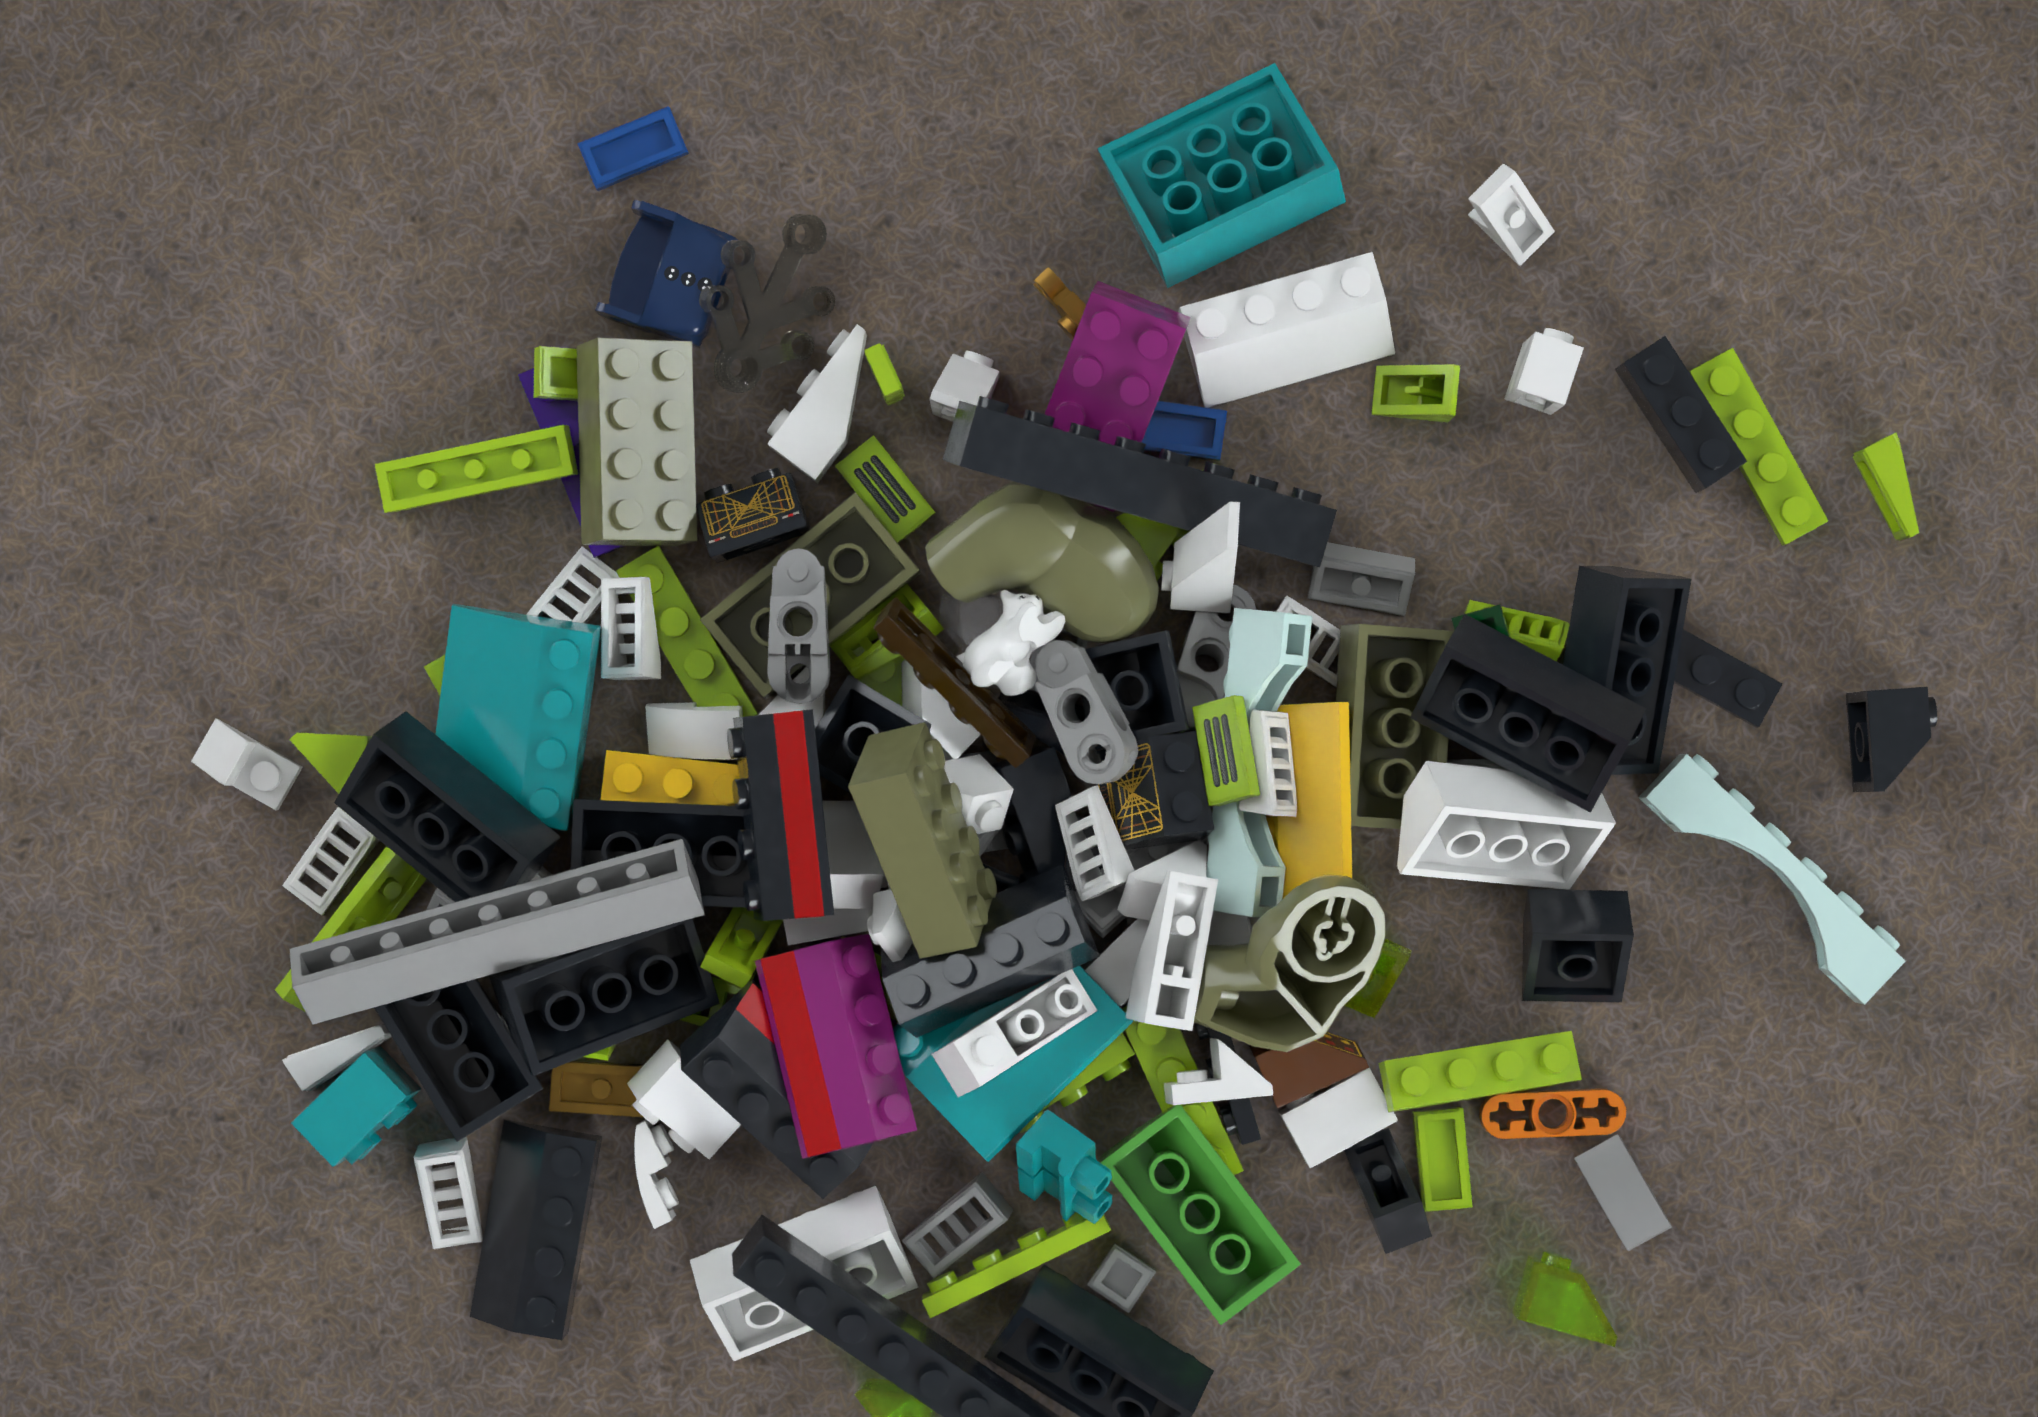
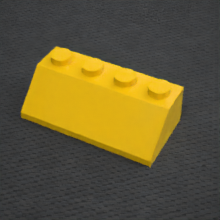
M1349 702L1280 705L1277 712L1288 713L1297 795L1296 817L1266 815L1274 845L1286 866L1283 898L1295 887L1315 877L1341 875L1352 878Z
M606 750L601 800L735 806L732 785L734 779H739L738 765Z

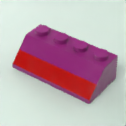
M864 934L828 941L756 960L758 977L802 1159L917 1131L870 935Z

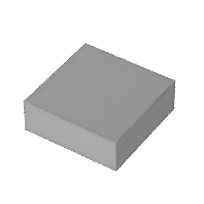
M1114 1242L1087 1283V1286L1129 1313L1156 1273V1270Z

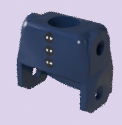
M634 200L631 209L634 214L641 216V218L632 230L620 255L612 281L609 304L598 302L595 311L602 317L644 332L658 334L675 341H692L693 347L700 348L703 339L708 334L729 275L738 239L720 230L694 222L676 212L644 201Z

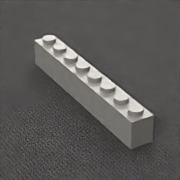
M683 839L291 948L292 987L312 1025L702 916L704 915L698 877Z

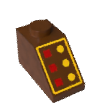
M1329 1032L1324 1037L1288 1052L1249 1045L1263 1077L1273 1086L1272 1097L1277 1109L1369 1068L1357 1042Z

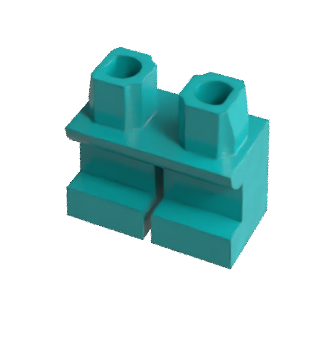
M1047 1109L1016 1143L1019 1191L1034 1201L1043 1191H1046L1060 1201L1061 1216L1066 1222L1077 1212L1095 1224L1112 1205V1194L1105 1190L1112 1179L1111 1170L1096 1160L1094 1141Z

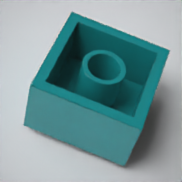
M379 1046L364 1052L291 1124L332 1167L345 1160L352 1165L358 1159H363L381 1142L382 1138L376 1133L379 1129L385 1126L389 1130L393 1125H398L418 1106L413 1097L421 1090V1087Z

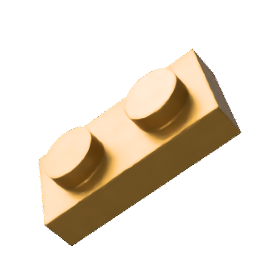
M571 1061L553 1068L549 1111L643 1117L633 1107L632 1104L637 1099L627 1085L642 1066Z

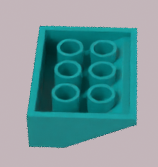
M1275 63L1097 148L1129 216L1167 288L1346 202L1336 163Z
M452 604L435 735L549 828L568 830L573 824L574 799L579 798L601 626Z
M1081 965L1072 970L1098 1011L982 1086L960 1097L956 1095L932 1053L1052 978L918 1038L901 1027L899 1023L893 1028L904 1075L988 1162L1133 1022V1020L1126 1018V1013L1096 983Z

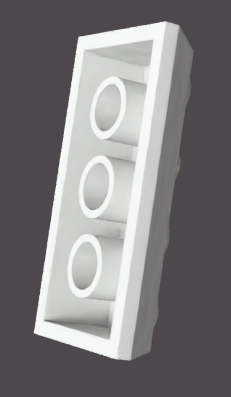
M1373 252L1180 307L1178 311L1191 317L1184 338L1205 408L1395 354L1387 301Z
M1426 761L1404 794L1397 868L1399 873L1404 875L1570 890L1616 822L1602 793L1590 813L1510 770Z
M876 1186L853 1193L846 1198L778 1224V1226L887 1300L918 1288L890 1214ZM743 1239L724 1247L713 1249L704 1255L690 1260L701 1304L733 1361L813 1330L733 1276L732 1253Z

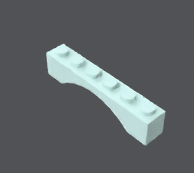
M1234 608L1233 622L1229 629L1230 652L1228 671L1224 678L1223 687L1225 697L1232 695L1243 696L1248 727L1252 710H1278L1291 685L1307 667L1312 616ZM1240 801L1222 806H1213L1214 830L1208 835L1209 851L1206 870L1207 878L1218 879L1213 911L1261 917L1267 910L1273 908L1282 900L1286 866L1274 845L1266 815L1239 810Z
M1679 754L1638 798L1674 832L1702 834L1727 841L1751 853L1773 870L1793 893L1807 918L1815 942L1818 968L1855 1003L1865 1005L1906 962L1896 952L1900 946L1898 941L1879 925L1874 930L1859 917L1864 912L1861 906L1843 891L1838 895L1832 892L1823 883L1827 875L1812 860L1804 857L1800 861L1787 849L1791 841L1782 831L1770 822L1765 827L1750 814L1755 807L1745 796L1734 788L1729 792L1722 788L1714 780L1719 773L1709 762L1698 754L1693 758L1688 754Z

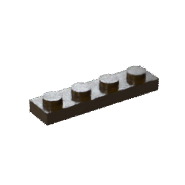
M897 597L881 610L873 627L878 632V638L883 646L893 654H900L913 667L915 676L925 687L931 690L935 688L949 702V708L954 716L964 724H971L984 737L986 746L996 757L1000 759L1005 758L1014 768H1017L1029 758L1036 735L987 687L974 685L971 675L963 667V663Z

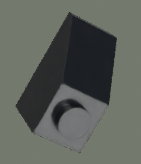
M1389 1128L1376 1132L1345 1149L1344 1152L1385 1254L1432 1237L1422 1201Z

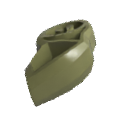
M1012 481L982 498L930 539L925 547L927 562L940 585L955 599L969 603L1002 590L1017 589L1019 593L1037 595L1042 600L1043 613L1045 615L1054 611L1062 613L1065 616L1063 629L1082 640L1098 643L1125 640L1147 624L1157 607L1159 587L1153 565L1139 542L1118 519L1085 501Z
M1323 875L1312 878L1295 887L1276 906L1267 910L1253 925L1249 943L1207 945L1194 1023L1221 1032L1254 1047L1283 1052L1291 1051L1324 1037L1342 1007L1367 983L1381 955L1386 936L1385 914L1371 890L1366 885L1348 876Z

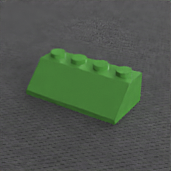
M1173 1105L1136 1128L1097 1158L1098 1162L1111 1170V1181L1220 1325L1301 1265L1181 1105Z

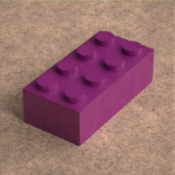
M1097 281L1090 294L1045 411V415L1055 417L1053 428L1069 432L1072 422L1100 430L1098 441L1114 445L1116 436H1121L1142 443L1191 317ZM1096 505V506H1099V507L1104 508V509H1106V510H1109V511H1111V512H1114V511H1115L1114 509H1110V508H1107V507H1103V506H1100V505Z

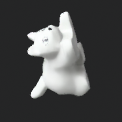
M1002 590L1000 597L1003 601V614L990 629L974 638L965 652L956 657L963 663V667L968 674L971 675L974 685L988 687L995 684L1004 695L1014 696L1026 692L1036 683L1037 675L1029 662V658L1034 650L1049 643L1058 636L1065 624V616L1058 611L1045 615L1043 613L1042 600L1037 595L1026 593L1013 594L1007 590Z

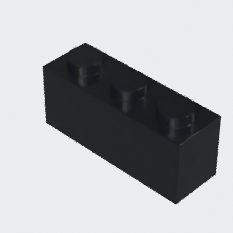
M1666 336L1615 368V371L1695 493L1708 488L1747 462Z

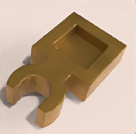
M1048 267L1034 280L1033 286L1057 309V312L1062 316L1057 323L1073 341L1086 305Z

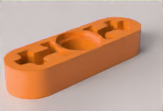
M1603 1088L1521 1091L1487 1097L1480 1107L1479 1118L1483 1128L1492 1136L1500 1139L1608 1135L1616 1132L1623 1125L1626 1118V1107L1619 1095ZM1581 1097L1579 1107L1594 1108L1598 1106V1099L1604 1097L1607 1105L1615 1107V1115L1607 1116L1606 1125L1602 1126L1599 1125V1120L1593 1116H1580L1583 1126L1573 1128L1576 1121V1108L1572 1099ZM1532 1099L1529 1107L1532 1129L1524 1130L1526 1123L1524 1119H1511L1507 1122V1129L1502 1130L1498 1122L1489 1118L1490 1112L1498 1111L1499 1102H1506L1509 1110L1525 1111L1522 1101ZM1557 1099L1564 1104L1566 1117L1559 1126L1549 1128L1540 1122L1539 1108L1545 1101Z

